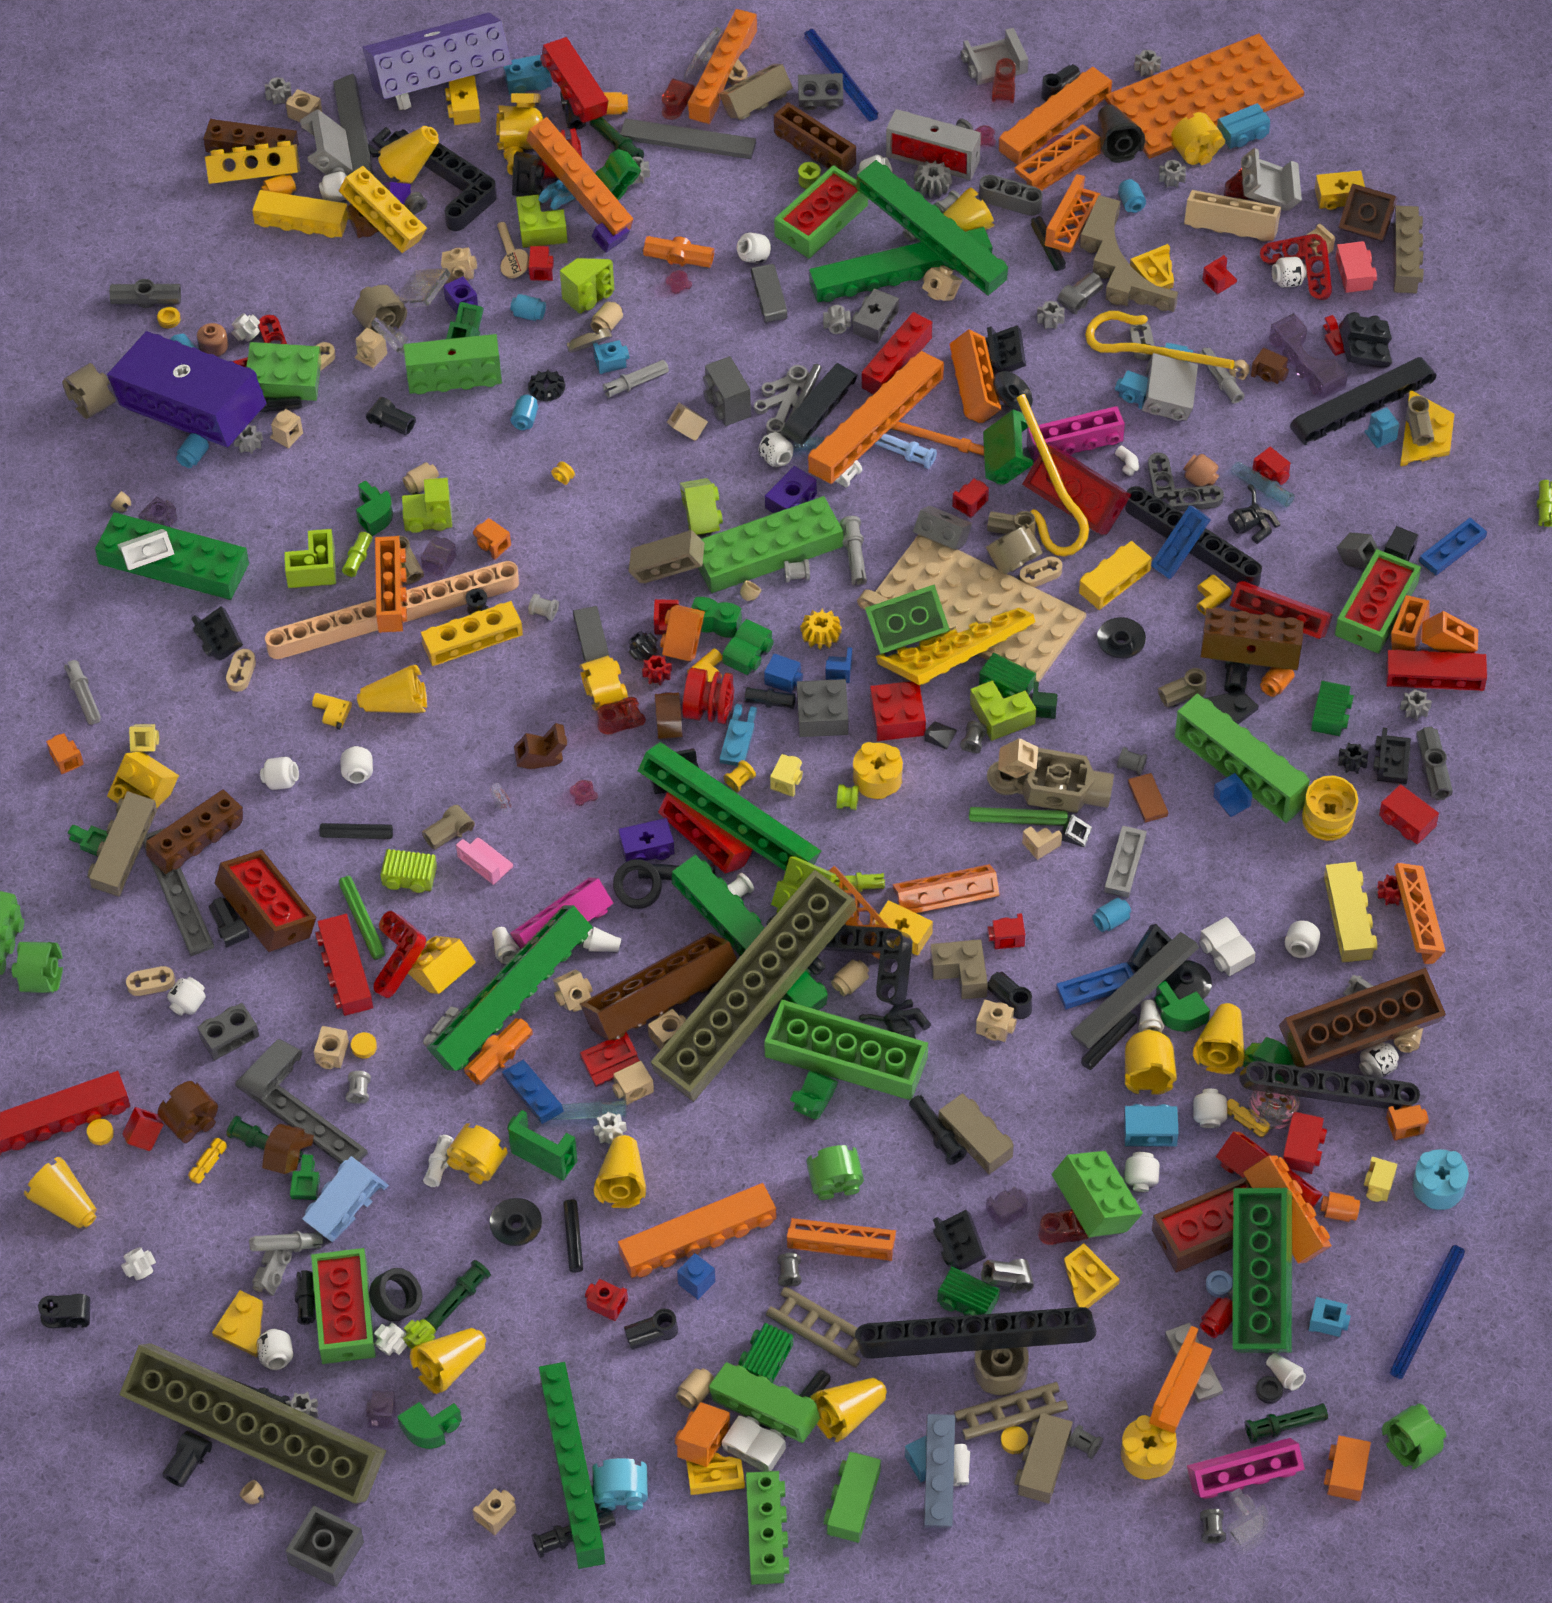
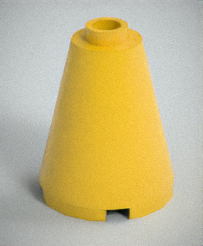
M422 126L383 147L379 151L381 155L378 157V161L384 172L390 178L396 177L399 179L397 183L411 184L439 142L438 133L432 127Z
M971 187L965 190L943 213L946 217L953 219L957 226L964 231L981 227L988 230L995 226L992 223L994 219L985 202L976 199L975 196L978 193Z
M415 664L410 665L362 687L360 693L357 694L359 707L364 708L365 712H426L424 708H427V694L424 682H420L418 679V675H422L420 669Z
M1224 1003L1217 1007L1194 1045V1060L1198 1065L1202 1063L1204 1066H1209L1206 1068V1071L1231 1074L1235 1072L1236 1068L1239 1066L1241 1068L1243 1065L1245 1053L1242 1013L1233 1004Z
M627 1135L618 1136L612 1140L594 1183L595 1197L603 1204L604 1201L614 1203L611 1205L612 1208L635 1207L646 1196V1183L638 1144L634 1138Z
M56 1157L54 1160L57 1163L52 1166L47 1163L30 1180L28 1186L31 1189L29 1192L24 1190V1196L75 1227L81 1228L84 1226L87 1228L95 1221L97 1209L67 1163L61 1157Z
M468 1328L418 1344L410 1350L413 1369L418 1367L422 1374L418 1378L429 1391L434 1394L442 1393L483 1353L486 1338L480 1330Z
M868 1378L817 1391L811 1395V1399L816 1403L820 1416L817 1426L828 1439L834 1437L836 1439L834 1442L845 1439L886 1400L887 1390L885 1385L880 1380Z

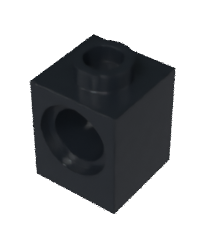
M1396 526L1385 546L1384 552L1409 562L1417 546L1418 534Z

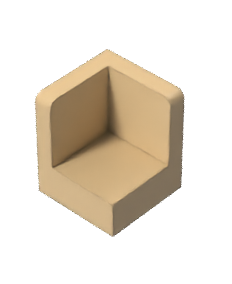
M678 403L667 423L675 430L696 441L708 421L700 414Z
M1030 826L1023 831L1022 843L1037 860L1061 846L1062 834L1059 830L1053 834L1048 828L1036 832Z

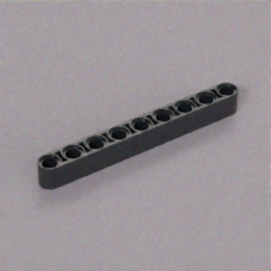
M1072 1307L866 1323L857 1328L855 1338L862 1356L874 1359L1085 1343L1094 1339L1097 1330L1092 1312L1088 1308Z

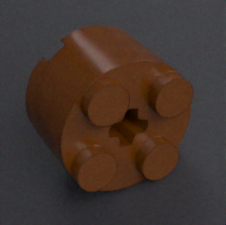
M186 1081L178 1085L169 1093L171 1098L167 1103L163 1100L159 1105L158 1117L183 1143L191 1141L195 1134L201 1130L204 1132L209 1131L216 1123L214 1118L218 1111V1104L198 1082L195 1084L193 1081Z

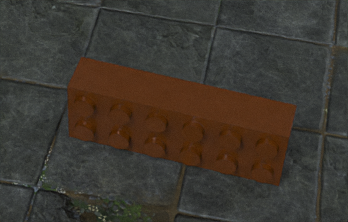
M709 933L580 1003V1006L593 1032L607 1040H617L625 1035L624 1032L629 1029L645 1025L647 1023L646 1020L665 1014L668 1012L669 1007L687 1002L691 995L709 990L713 983L723 978L735 964L737 958L729 941Z
M1423 968L1288 1016L1278 1026L1295 1066L1314 1068L1439 1023L1446 1016V1013L1427 969Z

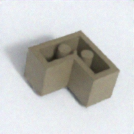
M981 939L931 944L930 961L933 980L959 978L961 1000L987 997L988 982Z

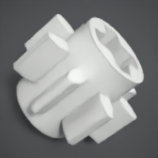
M243 313L233 321L232 326L235 330L231 333L238 341L245 339L249 342L260 332L257 328L260 321L253 314L247 316Z
M609 1112L601 1117H597L598 1125L593 1127L595 1135L599 1136L600 1143L605 1141L611 1144L614 1138L622 1136L623 1132L627 1131L626 1122H622L621 1115Z
M139 1247L124 1255L126 1263L122 1264L121 1267L126 1276L129 1278L134 1276L135 1280H140L153 1272L151 1265L155 1264L156 1261L151 1251L143 1252L142 1248Z
M391 1323L388 1327L381 1324L374 1333L377 1338L374 1344L388 1356L393 1352L400 1355L407 1346L403 1340L406 1333L394 1323Z

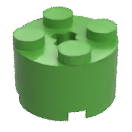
M19 942L17 946V963L12 965V976L18 980L19 991L27 993H54V991H57L63 973V967H58V959H63L59 944L55 942Z
M847 1145L831 1146L817 1151V1157L812 1159V1155H810L806 1159L814 1194L818 1195L819 1200L831 1199L834 1197V1193L844 1192L848 1196L857 1194L860 1191L859 1186L864 1182V1177L856 1148L852 1147L851 1151L847 1149Z
M1421 1403L1409 1406L1386 1421L1382 1426L1383 1436L1387 1434L1389 1442L1386 1443L1388 1450L1404 1467L1408 1465L1413 1466L1411 1469L1420 1467L1441 1453L1444 1447L1443 1439L1447 1436L1445 1429L1440 1424L1435 1423L1429 1415L1427 1408Z

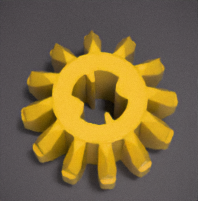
M822 608L818 613L812 610L810 615L804 616L800 631L802 632V639L804 642H809L810 648L818 644V648L821 650L823 644L830 649L832 642L838 643L842 627L840 626L839 617L834 616L832 610L824 613Z

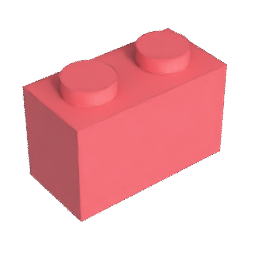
M1365 242L1337 244L1335 259L1345 293L1372 290L1373 282L1377 280V272L1375 267L1372 268L1371 251L1366 249Z

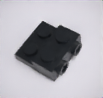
M1357 312L1347 314L1339 324L1347 362L1382 368L1389 367L1392 364L1388 344L1392 340L1388 321L1380 320V317L1376 315L1367 318L1360 316Z

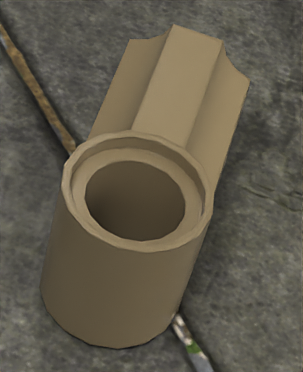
M1413 396L1410 398L1405 414V419L1410 426L1413 444L1418 446H1426L1434 441L1428 412L1429 402L1423 396Z
M991 511L987 531L1007 534L1027 523L1035 536V516L1028 511H1021L1016 515Z
M398 535L401 548L406 550V563H402V568H406L407 582L405 584H412L423 578L424 572L410 548L409 540L404 536Z
M1192 668L1185 673L1184 677L1159 687L1158 694L1164 706L1169 708L1193 698L1197 693L1200 696H1204L1206 693V673L1202 669Z
M453 805L444 812L442 819L423 830L422 836L427 844L436 850L454 837L461 838L463 837L462 834L466 831H472L475 822L460 805Z

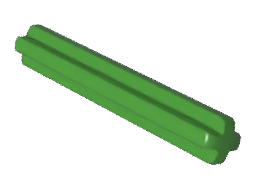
M971 807L969 810V820L971 822L1064 826L1068 820V813L1055 810Z
M345 876L340 878L339 886L372 959L377 960L384 957L385 950L352 877Z

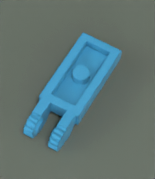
M558 180L548 185L541 192L538 200L544 203L551 197L550 207L556 210L562 204L564 205L575 199V197Z
M735 705L733 718L730 719L720 755L721 764L738 766L739 761H746L755 728L754 721L757 707H750L748 720L744 722L739 721L742 715V705Z

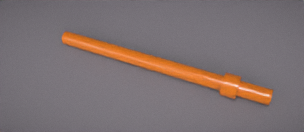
M899 421L891 428L958 448L960 452L967 454L972 452L984 456V446L972 443L970 439L954 438Z

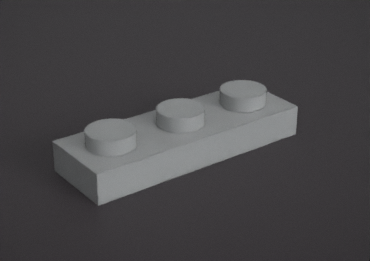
M1122 826L1104 892L1129 898L1147 831Z
M1190 1323L1165 1331V1337L1175 1357H1177L1191 1327ZM1209 1360L1193 1393L1198 1403L1223 1394V1389Z

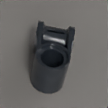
M85 1294L49 1295L39 1301L38 1310L41 1314V1323L47 1328H77L78 1325H82L81 1328L90 1325V1297Z

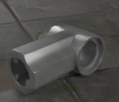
M1088 273L1074 286H1065L1059 293L1057 301L1077 315V311L1081 308L1084 309L1088 300L1103 289V282L1096 273Z
M1016 1259L1009 1263L987 1260L983 1263L981 1278L987 1284L1010 1287L1012 1293H1017L1018 1290L1024 1289L1030 1291L1034 1288L1029 1262L1025 1259Z

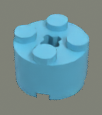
M1438 1149L1421 1155L1416 1165L1412 1185L1415 1196L1426 1206L1432 1209L1445 1210L1452 1208L1463 1198L1469 1172L1460 1153Z
M617 1458L604 1460L601 1467H598L597 1463L593 1465L594 1502L599 1504V1510L607 1511L610 1509L613 1511L616 1509V1505H626L628 1510H640L643 1508V1503L648 1499L647 1465L644 1462H641V1466L635 1465L634 1459Z

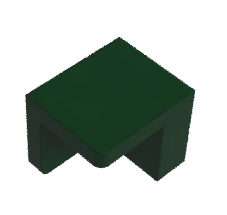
M1034 681L1032 703L1036 708V717L1056 719L1058 695L1056 693L1038 692L1039 682Z

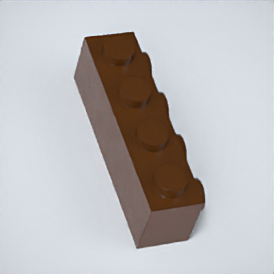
M786 103L774 114V133L777 137L789 142L795 149L809 155L812 160L818 161L827 167L828 170L834 165L847 173L856 165V145L791 103Z
M216 119L209 120L203 138L205 151L208 153L219 149H224V153L233 152L232 148L246 146V150H254L255 145L267 143L269 148L277 147V142L290 141L291 145L297 144V149L299 146L297 130ZM271 153L269 160L279 164L280 156L277 153ZM250 155L248 157L254 159L255 161H258L255 156Z
M222 789L147 840L146 856L165 874L173 869L180 868L186 860L192 856L199 855L205 847L219 841L228 831L238 828L243 821V807Z

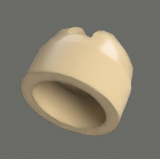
M1239 359L1234 362V368L1229 369L1231 376L1236 377V372L1239 371L1237 368H1241L1242 370L1239 373L1243 375L1238 377V379L1244 380L1249 374L1250 366L1245 360Z
M121 491L110 506L118 512H125L127 509L122 505L126 503L131 506V500L128 495Z
M747 580L740 589V595L746 601L755 600L761 592V589L756 584Z
M252 1480L242 1488L240 1497L245 1502L254 1505L260 1502L258 1497H264V1490L256 1480Z

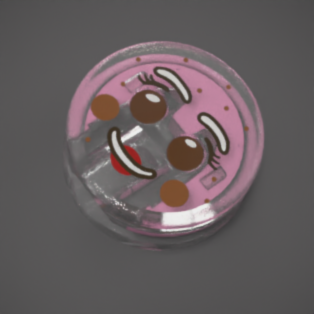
M1253 1090L1248 1102V1111L1251 1117L1262 1126L1270 1129H1283L1291 1124L1292 1115L1299 1108V1097Z

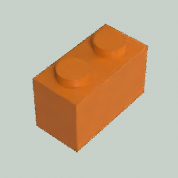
M1405 596L1391 632L1392 650H1418L1422 639V622L1430 618L1429 600Z
M676 605L667 611L665 624H668L667 632L662 635L660 647L663 648L662 655L686 661L695 659L705 611Z
M1442 611L1422 622V643L1439 652L1478 651V629Z
M700 1402L696 1410L689 1413L683 1430L680 1429L676 1434L677 1457L707 1467L730 1429V1412Z
M1338 1435L1337 1445L1331 1444L1328 1460L1333 1461L1332 1469H1326L1324 1485L1329 1486L1327 1495L1360 1501L1371 1442Z

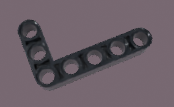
M438 142L424 166L463 191L444 210L447 228L451 231H460L495 202L497 198L496 183L491 176Z
M843 925L823 950L880 954L876 985L877 997L881 1001L894 1006L900 1005L905 1001L913 945L911 937L907 933L894 928ZM853 933V940L848 944L847 938ZM876 935L877 941L871 946V938ZM900 936V944L894 947L895 939ZM897 961L898 967L896 971L892 973L891 967L893 963ZM892 987H894V995L891 998H889L888 992Z

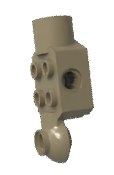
M1038 748L1037 769L1019 778H1014L998 770L999 761L994 762L987 771L989 785L1001 795L1023 794L1028 805L1077 813L1084 804L1108 808L1114 774L1093 770L1087 756Z

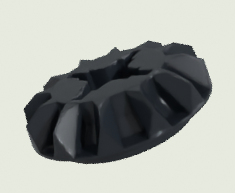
M547 369L546 372H540L538 370L537 375H531L530 382H528V390L537 400L553 401L559 398L565 391L564 377L560 376L557 371L550 372ZM546 379H548L550 383L547 387V390H545L544 387Z

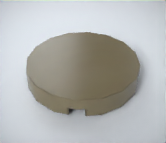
M599 329L598 334L596 332L587 333L572 339L571 342L566 344L568 352H576L593 346V343L600 344L612 337L610 329Z

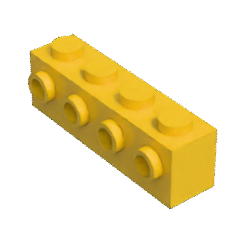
M364 166L346 176L338 190L401 253H404L418 243L427 229Z

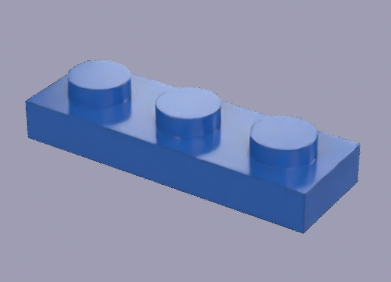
M1189 505L1152 561L1151 566L1168 579H1171L1211 519L1194 506Z
M1468 518L1420 555L1419 562L1437 576L1485 539L1487 531L1472 518Z
M1127 962L1057 983L1056 990L1066 1010L1111 996L1134 974Z
M524 1059L502 1071L504 1079L541 1124L564 1112L562 1104Z

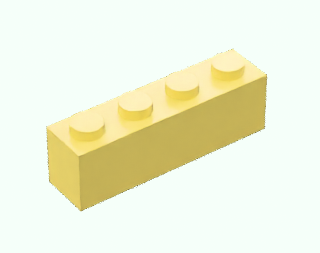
M1356 862L1326 865L1324 880L1341 961L1371 960L1373 952L1377 950V939L1375 935L1371 934L1370 930L1373 927L1371 914H1367L1366 907H1368L1367 893H1362V871L1357 870Z

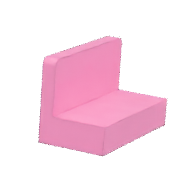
M476 838L471 844L464 839L456 844L457 857L493 885L513 868V863L480 838Z

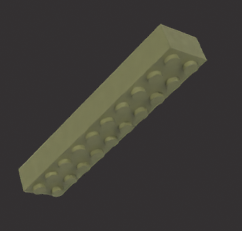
M814 870L651 1061L654 1072L694 1102L857 910L854 898Z
M152 1343L138 1345L119 1394L124 1398L355 1504L367 1501L387 1451Z

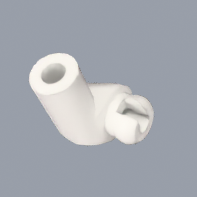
M1122 445L1118 447L1115 455L1126 463L1122 471L1128 476H1133L1134 472L1139 469L1137 456Z

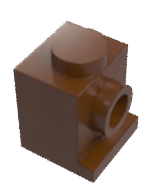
M352 204L347 206L349 220L357 238L371 237L379 232Z
M1263 347L1252 363L1251 377L1255 378L1258 375L1264 381H1272L1276 384L1280 381L1284 382L1289 373L1287 368L1288 358Z

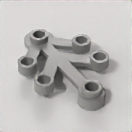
M794 365L789 369L786 377L774 382H766L762 385V394L770 398L757 400L754 403L755 412L757 414H765L768 408L781 404L776 417L767 421V434L782 432L791 405L794 408L798 399L796 393L799 388L802 390L809 375L804 366ZM789 386L787 391L773 396L776 392L775 390ZM772 388L771 391H766L765 389ZM763 405L765 408L759 409L758 406Z

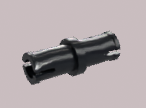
M747 687L744 699L745 703L763 704L767 708L777 706L794 709L796 694L776 692L772 688L762 690Z
M302 1270L301 1273L297 1272L296 1274L297 1292L295 1293V1302L298 1304L297 1322L302 1325H309L314 1322L313 1303L315 1302V1294L313 1292V1273L308 1270Z

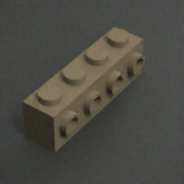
M1419 206L1395 207L1393 220L1394 292L1417 293L1418 284L1423 283L1424 269L1419 268V265L1423 264V251H1419V247L1423 245V234L1419 233L1423 226V216H1419Z
M128 791L125 798L119 800L116 808L117 816L115 820L109 822L106 841L100 843L97 851V856L99 857L95 864H91L87 877L90 879L91 888L120 897L157 812L155 800Z

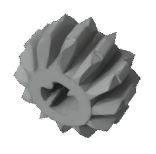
M936 160L933 163L926 161L924 165H918L917 171L914 174L916 191H920L923 196L929 193L930 198H932L933 194L940 198L942 192L948 193L949 187L952 184L950 168L945 167L944 162L937 164Z

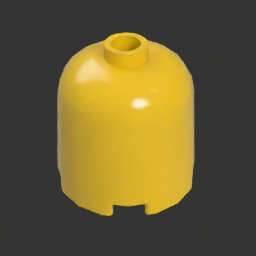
M498 105L499 113L496 114V135H499V142L501 143H497V150H505L514 145L522 149H533L526 139L529 129L543 120L541 112L533 107Z
M1144 1030L1132 1035L1125 1046V1085L1128 1090L1135 1094H1139V1090H1151V1095H1160L1172 1090L1173 1083L1177 1080L1174 1047L1170 1039L1165 1034L1153 1030Z

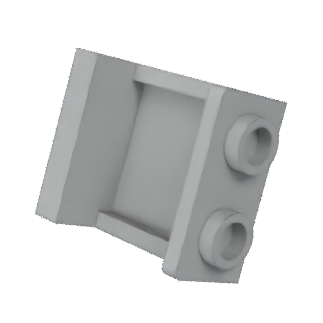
M1014 28L1006 29L1005 39L974 47H971L968 40L963 41V50L960 51L963 63L968 64L969 76L971 79H975L977 85L1028 73V57Z
M318 109L300 120L301 127L315 137L317 148L315 153L307 157L308 162L326 175L339 171L344 172L346 175L352 172L353 168L346 130Z
M1253 148L1241 158L1244 196L1268 205L1279 206L1284 211H1290L1302 201L1298 163L1290 161L1284 167L1277 166L1259 159V150Z
M1153 353L1146 366L1148 383L1142 411L1168 417L1176 421H1187L1193 410L1198 364Z

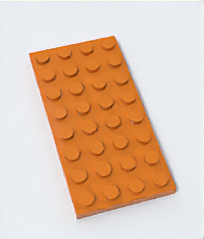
M1260 33L1108 93L1105 95V100L1108 105L1117 106L1142 129L1146 140L1143 152L1148 159L1175 149L1172 145L1173 138L1171 134L1175 126L1185 117L1189 120L1195 117L1194 113L1202 112L1207 114L1217 127L1219 118L1257 103L1263 109V112L1303 97L1304 90Z

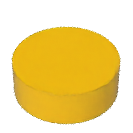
M165 307L157 314L158 324L163 328H174L181 320L179 311L173 307Z
M366 1032L355 1035L351 1040L353 1054L362 1059L373 1056L377 1050L375 1037Z
M105 1119L92 1121L87 1127L88 1139L95 1145L109 1143L114 1136L111 1123Z
M1019 1426L1006 1428L1001 1435L1002 1448L1010 1454H1019L1024 1451L1025 1446L1028 1445L1026 1431Z

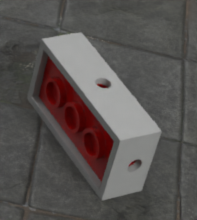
M895 110L886 128V157L917 166L924 165L926 161L933 163L936 160L937 164L944 162L945 167L950 168L952 176L971 181L980 162L981 132L910 112Z

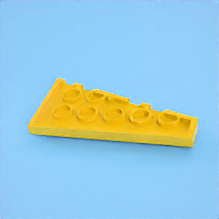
M1016 608L992 616L991 622L981 624L975 622L969 624V629L957 633V630L954 629L921 640L919 646L896 649V654L885 657L884 653L877 655V664L918 685L926 684L937 675L946 673L950 668L967 662L974 655L985 652L989 647L1007 640L1011 635L1026 630L1028 626L1035 623L1034 614L1022 608Z

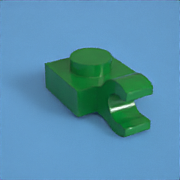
M72 825L67 832L71 835L69 840L79 843L81 850L97 856L100 843L102 841L105 842L108 836L107 831L92 825L88 831L79 826Z
M303 1154L301 1171H293L290 1189L291 1199L317 1200L320 1174L319 1172H314L315 1161L313 1160V1155Z

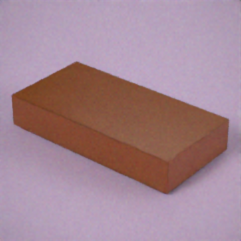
M1152 773L1128 779L1129 788L1145 823L1168 817L1169 812Z

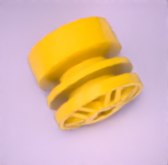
M1323 776L1314 780L1308 787L1302 812L1303 826L1309 834L1317 839L1331 841L1345 837L1351 831L1358 806V795L1353 785L1344 778L1337 776Z

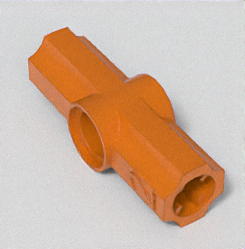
M646 236L643 249L644 256L665 259L670 265L675 263L680 264L681 267L685 264H692L710 268L715 254L714 248L691 244L688 239L680 236L674 237L672 240Z
M515 1018L498 1036L492 1035L484 1043L481 1053L464 1068V1072L475 1084L482 1085L499 1067L504 1068V1064L509 1059L512 1060L514 1058L516 1050L533 1035V1031L528 1023L521 1018Z

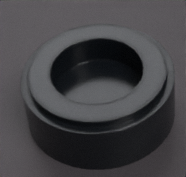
M1266 1376L1257 1382L1256 1395L1259 1400L1272 1404L1281 1399L1283 1385L1277 1378Z

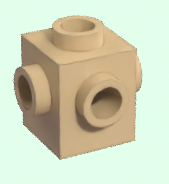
M469 247L454 248L451 251L442 252L441 266L446 283H450L462 276L467 281L473 279L474 269H477V261L475 255L471 256Z
M941 265L940 267L931 268L926 272L923 278L924 284L922 289L927 291V295L935 300L952 301L963 280L953 275L952 269Z
M572 970L553 979L557 992H554V996L560 1007L564 1006L567 1010L576 1012L582 1010L580 1003L591 998L590 993L593 992L591 984L587 978L583 979L581 972L578 970Z
M984 999L976 1020V1034L983 1035L993 1041L1000 1040L1005 1042L1008 1033L1013 1034L1017 1019L1013 1018L1014 1008L1009 1007L1005 1003H995Z

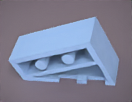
M351 1156L339 1166L338 1173L333 1180L324 1185L321 1191L322 1194L316 1202L311 1203L307 1207L305 1216L302 1219L333 1242L356 1219L354 1215L362 1205L368 1207L373 1202L369 1198L379 1188L385 1190L389 1185Z

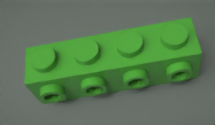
M726 1362L709 1385L714 1402L746 1417L750 1416L759 1423L801 1443H804L820 1420L817 1405L811 1398L806 1396L800 1397L785 1386L779 1387L771 1383L764 1376H755L749 1373L740 1365L734 1366Z
M779 1471L746 1472L751 1585L784 1583V1574H789V1557H783V1548H788L787 1531L782 1532V1523H787L786 1506H781L780 1497H786L785 1481H779Z

